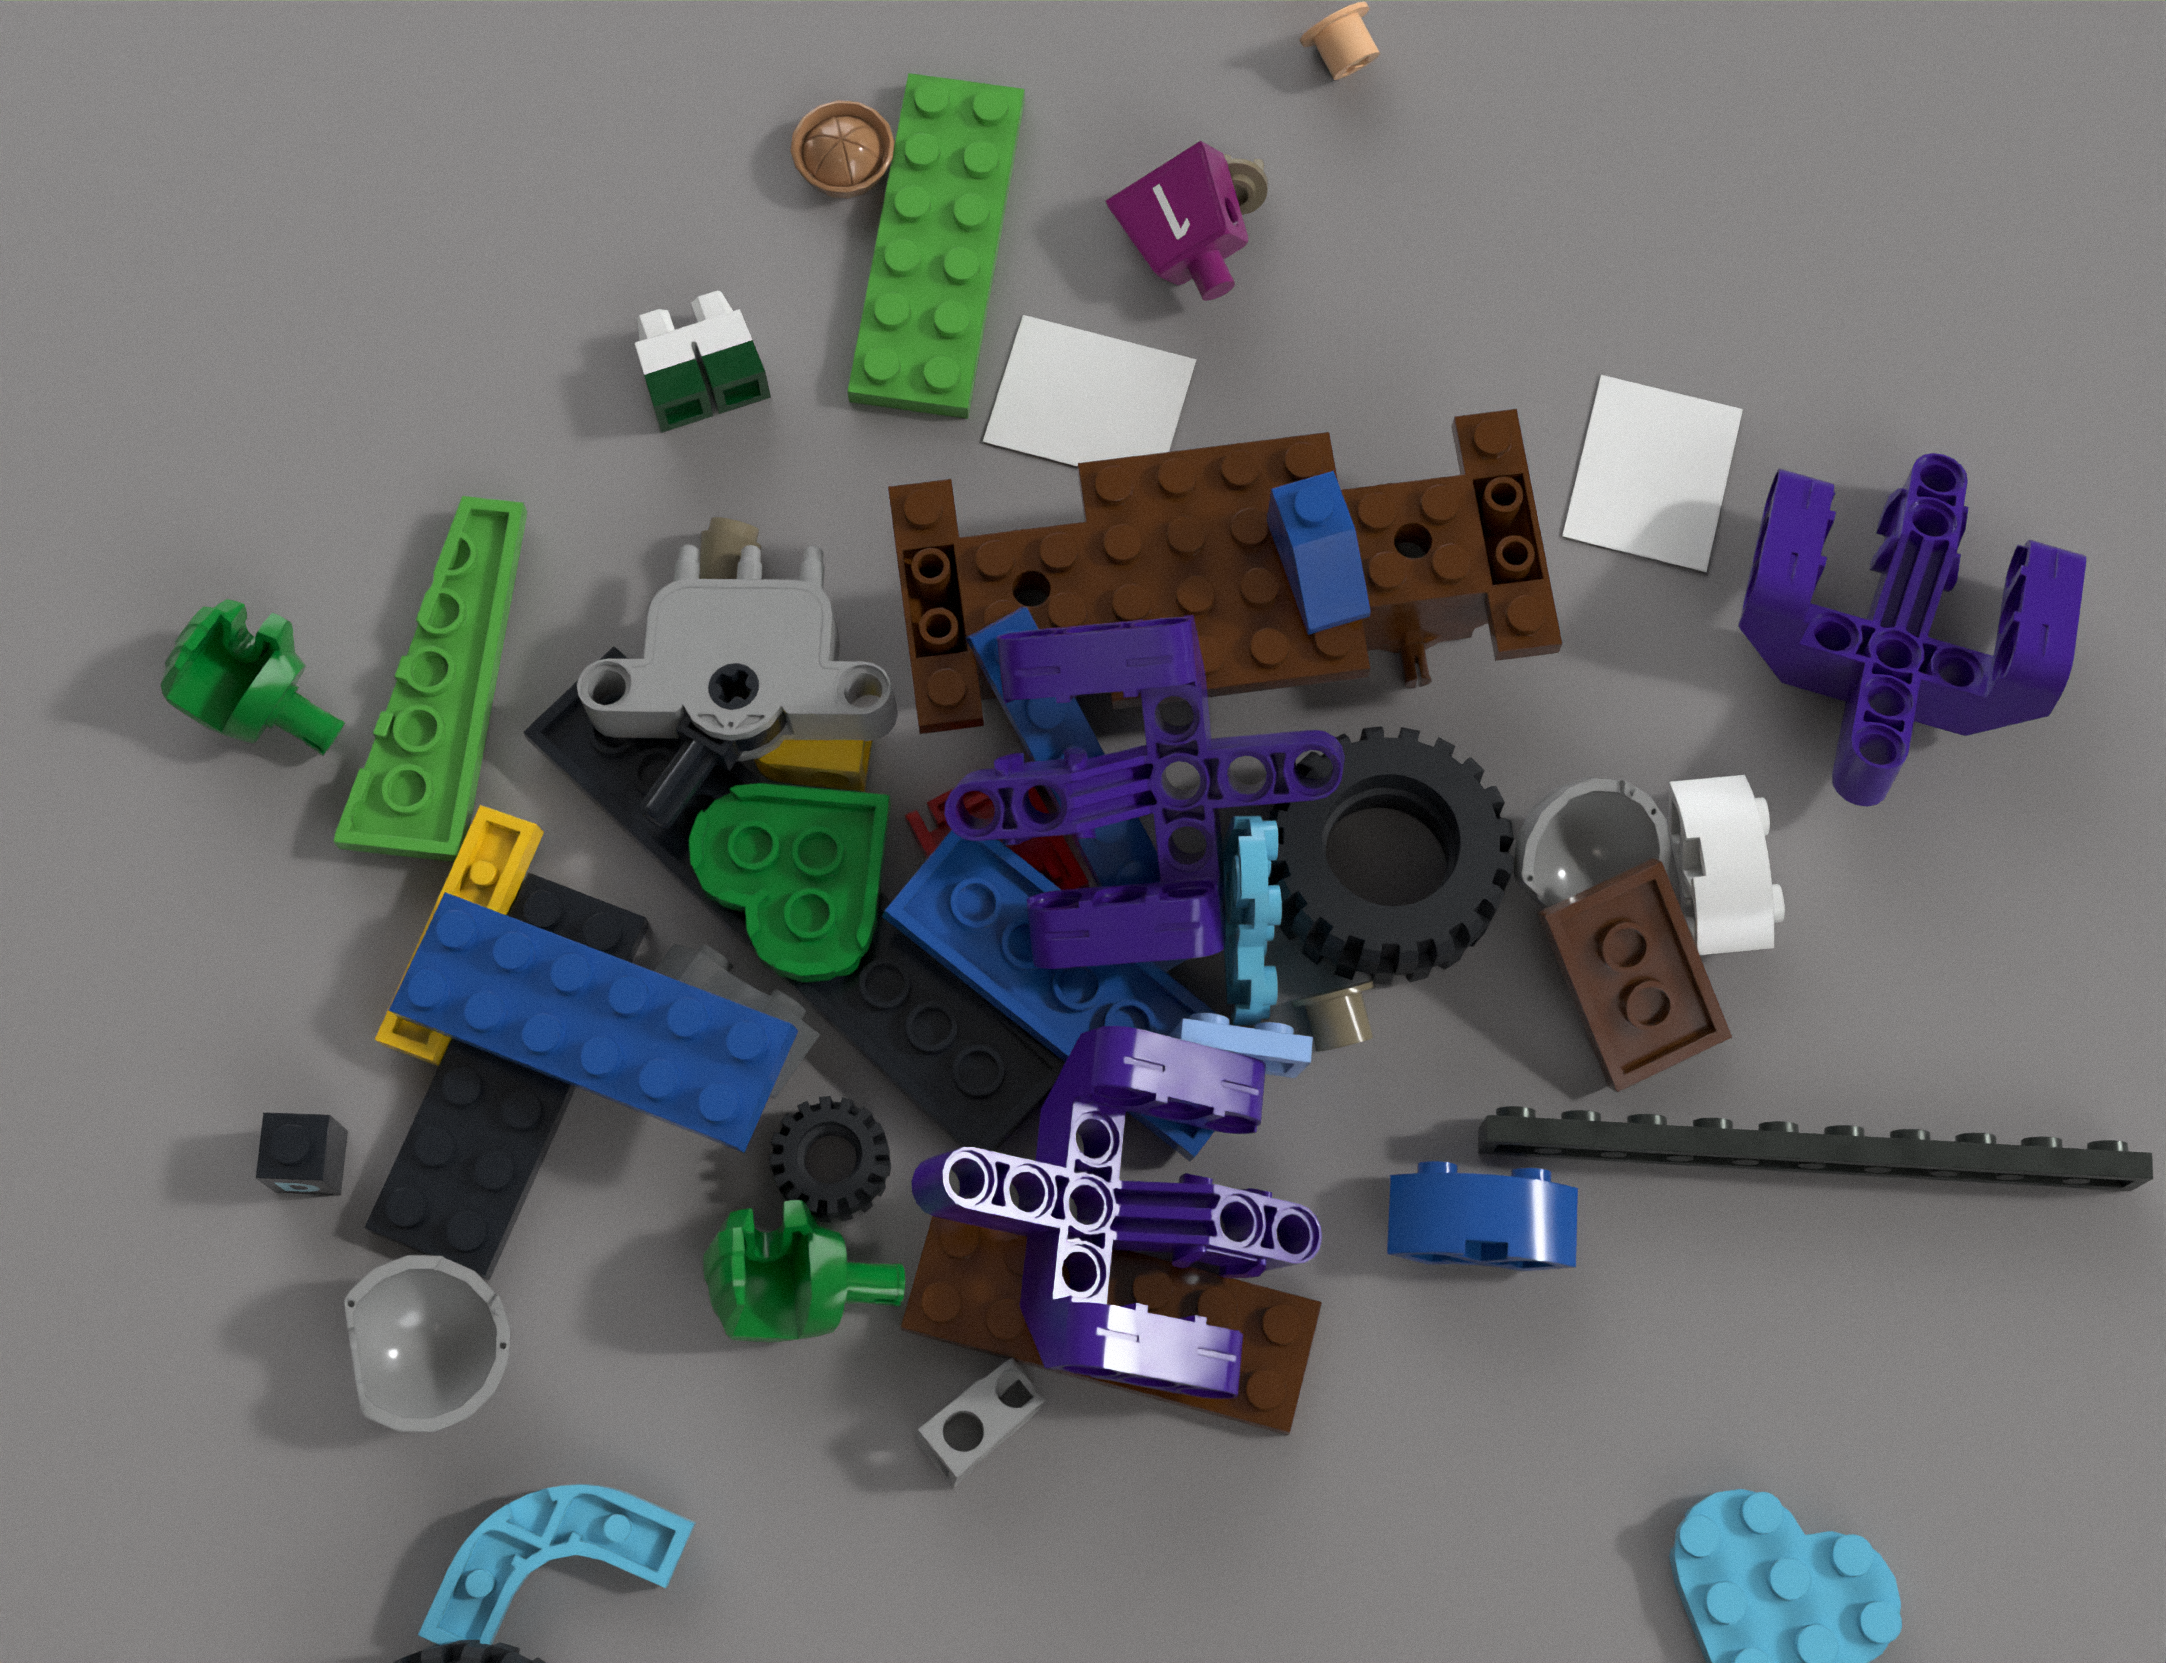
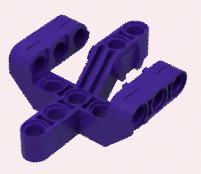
M1930 453L1916 459L1903 488L1895 490L1886 501L1876 530V534L1885 536L1884 543L1874 554L1869 568L1871 571L1881 573L1866 619L1810 603L1817 583L1826 566L1827 557L1821 556L1836 515L1835 511L1830 510L1835 496L1833 483L1779 468L1771 484L1761 519L1738 627L1781 683L1846 701L1833 766L1832 784L1836 792L1844 800L1857 806H1873L1885 799L1908 756L1914 722L1968 736L2048 717L2066 687L2073 666L2086 570V556L2033 540H2028L2024 546L2017 545L2011 558L2004 584L1993 656L1928 637L1942 592L1952 591L1957 583L1961 554L1957 553V550L1966 530L1969 507L1964 506L1968 483L1967 473L1963 466L1955 459L1944 454Z
M1193 615L1144 621L1133 620L1028 630L998 636L997 646L1004 704L1014 700L1056 697L1057 703H1069L1077 695L1123 691L1124 698L1137 697L1141 691L1146 745L1087 759L1086 750L1079 748L1065 749L1064 759L1024 762V753L1009 754L994 760V768L980 769L967 774L951 791L945 802L944 815L948 826L956 835L965 840L972 841L1002 839L1003 846L1021 844L1035 837L1073 834V836H1076V839L1096 838L1095 828L1154 814L1160 882L1048 891L1032 895L1026 899L1034 966L1046 969L1190 959L1221 952L1226 942L1224 857L1219 808L1314 801L1328 797L1337 789L1342 780L1345 760L1342 745L1331 734L1319 730L1212 738L1205 669ZM1170 696H1177L1187 700L1192 706L1193 720L1182 726L1171 725L1161 716L1159 702ZM1306 751H1320L1331 760L1333 769L1323 778L1310 779L1302 775L1296 765L1297 757ZM1252 756L1260 760L1264 765L1266 777L1256 784H1244L1238 781L1232 774L1231 762L1238 757ZM1178 761L1187 762L1198 771L1200 784L1189 790L1178 789L1168 781L1166 767ZM1037 785H1044L1054 789L1060 797L1061 809L1051 814L1036 810L1030 802L1029 789ZM981 791L988 795L995 807L994 816L987 819H979L972 816L965 808L963 802L964 793ZM1184 826L1194 827L1205 836L1207 847L1201 852L1194 854L1185 853L1174 844L1172 832Z
M1103 1026L1080 1034L1041 1108L1035 1161L975 1147H962L922 1161L915 1169L911 1181L912 1194L917 1205L929 1215L1027 1236L1020 1309L1045 1369H1058L1075 1374L1089 1375L1093 1378L1202 1398L1232 1399L1238 1397L1243 1334L1239 1332L1240 1330L1206 1325V1317L1194 1315L1172 1318L1148 1313V1305L1138 1303L1124 1306L1108 1305L1107 1295L1112 1250L1172 1253V1266L1186 1268L1189 1267V1264L1199 1261L1220 1266L1219 1276L1252 1278L1259 1277L1264 1271L1308 1262L1318 1253L1322 1241L1321 1226L1316 1215L1309 1208L1298 1203L1272 1198V1192L1254 1188L1234 1189L1213 1184V1179L1188 1173L1180 1176L1179 1183L1119 1180L1126 1111L1216 1132L1252 1134L1256 1133L1257 1126L1261 1125L1266 1063L1262 1060L1132 1027ZM1076 1132L1082 1138L1084 1145L1083 1153L1079 1150L1076 1143ZM950 1169L959 1180L960 1191L958 1195L952 1190L949 1183ZM1010 1184L1016 1188L1019 1195L1018 1208L1011 1200ZM1070 1197L1074 1200L1077 1207L1076 1219L1072 1216L1069 1209ZM1220 1216L1225 1225V1234L1220 1226ZM1277 1231L1280 1236L1281 1245L1279 1244V1241L1277 1239ZM1063 1263L1067 1266L1070 1273L1069 1287L1065 1284L1062 1277Z

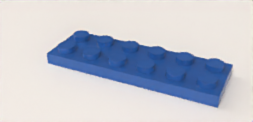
M951 830L886 908L882 916L1064 1062L1067 1061L1080 1034L1098 1027L1125 1026L1170 1036L1183 1018L1190 1019V1016L1196 1013L1217 1014L1152 961L1057 969L1034 966L1026 899L1035 894L1061 889L1006 845L1003 846V843L998 839L985 841L965 840ZM1127 1111L1189 1162L1196 1157L1215 1132Z
M446 892L389 1008V1011L399 1018L742 1153H745L798 1033L796 1027L791 1023Z

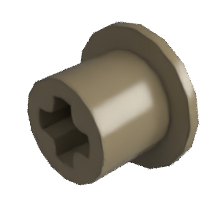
M1373 981L1347 985L1290 1001L1292 1007L1305 1006L1316 1052L1336 1049L1373 1038L1362 991L1374 987Z

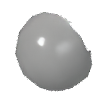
M1585 777L1558 786L1531 808L1516 838L1514 877L1516 882L1535 902L1546 909L1652 858L1662 861L1668 875L1672 847L1666 818L1649 794L1624 780Z
M407 1255L374 1268L347 1293L344 1300L359 1407L366 1418L398 1432H436L470 1418L494 1395L509 1363L510 1324L499 1295L474 1270L448 1260L443 1256Z

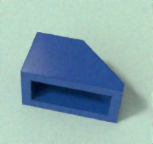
M1334 471L1271 489L1267 523L1308 635L1370 617L1371 610L1356 530Z

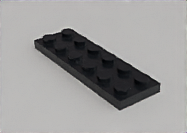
M528 873L509 914V917L631 963L649 926V922L644 916L532 873ZM452 1038L364 1228L373 1234L428 1256H443L448 1260L474 1270L479 1276L490 1280L576 1087Z

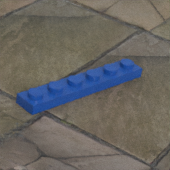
M1027 607L1015 610L966 638L1031 762L1064 759V750L1072 748L1086 750L1087 759L1105 755L1075 697L1069 703H1057L1056 697L1014 700L1004 704L997 637L1013 632L1038 630ZM1045 786L1055 807L1059 811L1061 809L1059 795L1054 789ZM1139 817L1095 828L1096 838L1076 839V836L1071 835L1098 887L1160 882L1158 853ZM1187 959L1152 962L1166 972Z

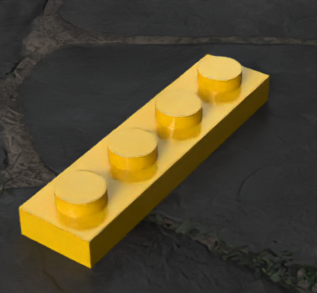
M482 805L479 806L397 991L445 892L508 915L544 834V831L537 824ZM389 1008L375 1037L378 1043L387 1048L437 1066L440 1065L452 1039L399 1018L390 1012Z

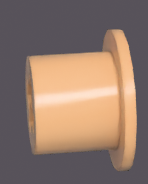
M1365 1L1357 2L1334 12L1311 27L1300 38L1304 48L1316 45L1334 80L1357 72L1375 60L1380 54L1362 20V17L1370 9Z

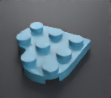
M1234 816L1230 820L1222 843L1225 881L1226 942L1224 946L1226 999L1227 1004H1235L1234 1012L1231 1013V1025H1256L1261 1023V1019H1269L1270 1005L1277 1004L1278 985L1276 967L1264 966V956L1267 953V941H1273L1274 926L1281 924L1282 916L1280 886L1268 885L1271 861H1276L1278 857V828L1276 821H1262L1261 816Z
M1737 1489L1711 1494L1690 1507L1685 1513V1518L1676 1529L1674 1546L1670 1549L1669 1554L1674 1584L1706 1663H1869L1883 1654L1888 1644L1895 1640L1901 1632V1601L1896 1578L1882 1556L1872 1548L1870 1543L1859 1535H1845L1833 1531L1805 1535L1791 1512L1782 1506L1777 1497L1768 1492Z

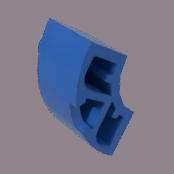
M1426 1161L1418 1163L1417 1173L1390 1175L1387 1254L1427 1265H1481L1517 1271L1576 1267L1578 1188L1551 1182V1171L1517 1168L1511 1170V1176L1457 1173L1458 1166L1456 1164Z

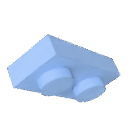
M1196 1013L1191 1015L1190 1019L1183 1018L1170 1034V1037L1262 1060L1266 1063L1265 1074L1296 1078L1311 1063L1313 1037L1293 1034L1294 1029L1291 1026L1282 1023L1263 1022L1256 1024L1254 1028L1229 1025V1018L1219 1014Z

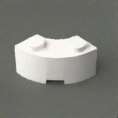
M1745 775L1669 782L1668 832L1678 873L1681 910L1699 955L1774 948V923H1780L1784 920L1785 904L1783 892L1779 884H1772L1765 836L1768 835L1770 828L1768 805L1765 798L1754 797Z

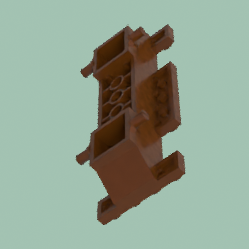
M1517 409L1454 416L1451 428L1460 475L1341 490L1356 530L1371 613L1370 617L1309 635L1268 526L1267 513L1271 489L1334 471L1337 478L1329 432L1078 463V479L1085 522L1016 529L959 537L951 479L889 486L888 491L919 733L927 734L984 726L981 700L994 699L997 696L966 638L1021 607L1028 608L1038 629L1133 620L1144 621L1193 615L1205 669L1208 698L1366 678L1369 676L1371 669L1368 651L1379 649L1400 653L1405 686L1415 688L1418 679V685L1422 687L1432 682L1428 669L1426 649L1442 641L1471 638L1475 628L1487 623L1489 625L1495 661L1559 653L1562 639ZM1401 543H1413L1419 546L1425 555L1415 559L1407 558L1401 555L1395 546ZM1026 590H1037L1048 597L1044 603L1034 607L1024 606L1015 599ZM1123 691L1110 692L1113 710L1142 706L1141 691L1137 697L1124 698ZM1170 696L1164 698L1159 704L1186 700L1181 697Z

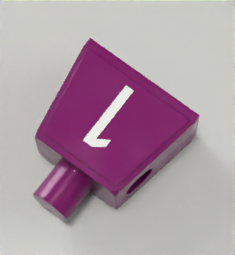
M1200 140L1106 200V204L1149 266L1160 278L1176 285L1185 284L1193 279L1204 301L1219 298L1233 289L1235 282L1224 259L1244 248L1248 243V235L1229 167L1222 152Z

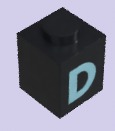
M263 1112L256 1179L275 1193L341 1195L348 1130L331 1115Z

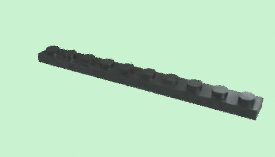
M1521 1106L1497 1108L1496 1115H1486L1478 1128V1154L2133 1191L2153 1180L2152 1153L2130 1152L2128 1143L2115 1140L2093 1141L2087 1143V1149L2063 1148L2062 1139L2045 1136L2024 1138L2021 1140V1145L1997 1144L1996 1136L1988 1133H1963L1956 1135L1955 1141L1931 1140L1930 1132L1920 1129L1893 1130L1890 1132V1138L1865 1136L1864 1128L1852 1125L1828 1126L1824 1128V1134L1799 1133L1798 1124L1783 1121L1763 1122L1758 1125V1130L1733 1129V1121L1724 1118L1693 1120V1126L1667 1125V1117L1657 1114L1630 1115L1627 1117V1123L1601 1121V1114L1599 1112L1589 1110L1565 1111L1561 1113V1119L1536 1118V1111L1534 1109Z

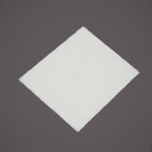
M1023 315L983 442L1078 467V463L1169 452L1197 359Z
M1601 375L1562 537L1707 572L1743 409Z

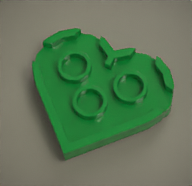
M757 783L736 785L729 789L730 794L715 800L705 813L701 810L695 819L689 836L691 866L704 894L709 899L718 902L723 907L745 913L747 933L760 962L780 976L801 982L825 981L836 976H846L853 973L859 966L862 956L868 951L877 925L891 808L890 795Z

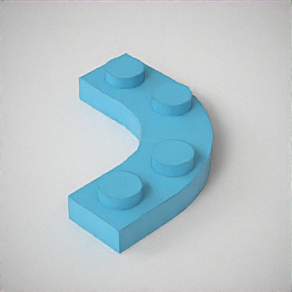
M569 1484L545 1488L527 1494L494 1512L466 1539L445 1574L418 1636L439 1645L453 1643L458 1640L479 1639L481 1644L492 1645L514 1595L526 1578L534 1570L548 1561L557 1558L579 1555L602 1560L663 1588H667L696 1522L633 1494L602 1485Z

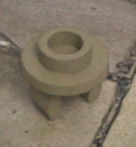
M1224 154L1242 215L1254 212L1262 206L1268 192V180L1264 173L1263 160L1255 158L1252 162L1241 158L1231 159V155Z

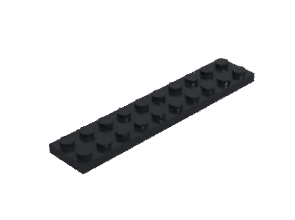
M613 646L599 660L628 658ZM577 680L523 732L527 741L757 955L747 933L745 913L723 907L704 894L690 863L689 836L700 811L703 810L705 813L715 800L730 794V788L736 785L762 782L740 761H736L730 771L716 764L671 827L666 829L653 825L639 812V804L682 746L680 739L615 738L603 735L593 726L578 696ZM610 693L599 704H613L619 701L624 693ZM880 892L876 929L868 951L862 956L859 966L853 973L846 976H836L830 980L801 982L780 976L778 973L776 974L961 1148L975 1147L995 1152L1048 1097L1065 1062L882 917L883 913L892 901Z

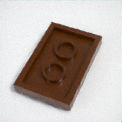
M1652 858L1537 912L1608 1087L1616 1092L1624 1090L1732 1038L1662 861Z

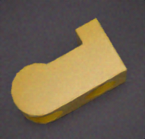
M783 740L778 748L761 758L754 759V762L763 776L776 782L865 791L872 740Z

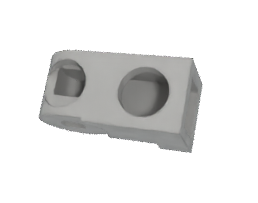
M1011 1358L982 1381L979 1379L919 1428L915 1443L952 1489H954L973 1472L978 1464L1024 1426L1048 1400L1017 1362Z

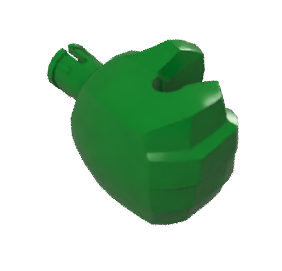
M226 599L213 608L203 606L175 640V647L165 661L166 670L160 686L166 701L199 724L219 734L253 744L267 727L272 729L276 725L324 756L346 722L322 710L297 693L299 687L296 684L306 665L295 653L292 623L272 612L262 623L254 637L248 631L245 624L247 620L245 604Z
M803 1200L784 1201L782 1225L771 1232H762L755 1229L752 1208L730 1212L703 1255L704 1280L708 1285L711 1306L719 1318L725 1334L732 1340L782 1342L818 1337L833 1333L839 1326L845 1303L900 1307V1302L904 1299L905 1270L902 1264L847 1262L845 1241L841 1233L818 1226Z

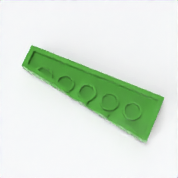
M462 496L433 572L434 581L432 586L426 591L416 617L418 626L406 656L402 655L394 677L397 682L385 712L381 711L373 731L375 740L364 769L359 768L336 829L334 843L339 849L455 862L472 819L528 513L523 502Z

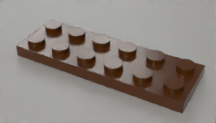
M932 1216L902 1320L901 1330L1008 1360L1013 1358L1016 1362L1045 1369L1020 1309L1027 1236ZM1112 1250L1107 1295L1108 1305L1124 1306L1138 1303L1148 1305V1313L1172 1318L1196 1315L1206 1317V1325L1240 1330L1239 1332L1243 1334L1238 1397L1232 1399L1202 1398L1093 1378L1089 1375L1075 1374L1058 1369L1045 1370L1289 1435L1322 1302L1238 1279L1222 1277L1219 1274L1193 1267L1172 1266L1170 1261L1133 1251ZM1063 1263L1062 1277L1065 1284L1069 1287L1070 1273L1067 1266Z

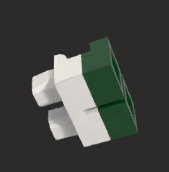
M717 290L698 296L691 302L697 321L695 324L675 330L668 310L662 309L639 315L637 318L640 341L635 342V346L661 433L713 417L698 362H702L719 414L771 398L765 369L740 309L732 310L721 291Z

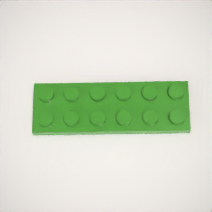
M908 73L847 391L849 402L965 419L969 418L1023 115L1025 89Z

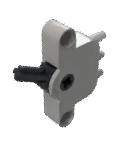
M683 545L679 549L678 561L675 562L674 582L661 588L652 599L647 617L644 658L597 660L588 665L580 674L577 683L578 696L593 726L603 735L615 738H679L682 746L639 804V812L653 825L666 829L671 827L716 764L730 771L736 761L761 758L778 748L783 740L870 741L882 738L895 726L898 717L897 705L890 678L885 670L874 663L864 661H839V632L831 602L823 591L825 565L823 564L824 552L820 547L808 546L804 550L803 562L800 564L799 580L761 579L763 565L760 563L761 550L757 546L747 545L741 549V560L738 562L736 579H699V550L693 545ZM610 693H624L621 699L613 704H599ZM865 695H874L880 698L876 704L867 708L852 706L856 699Z

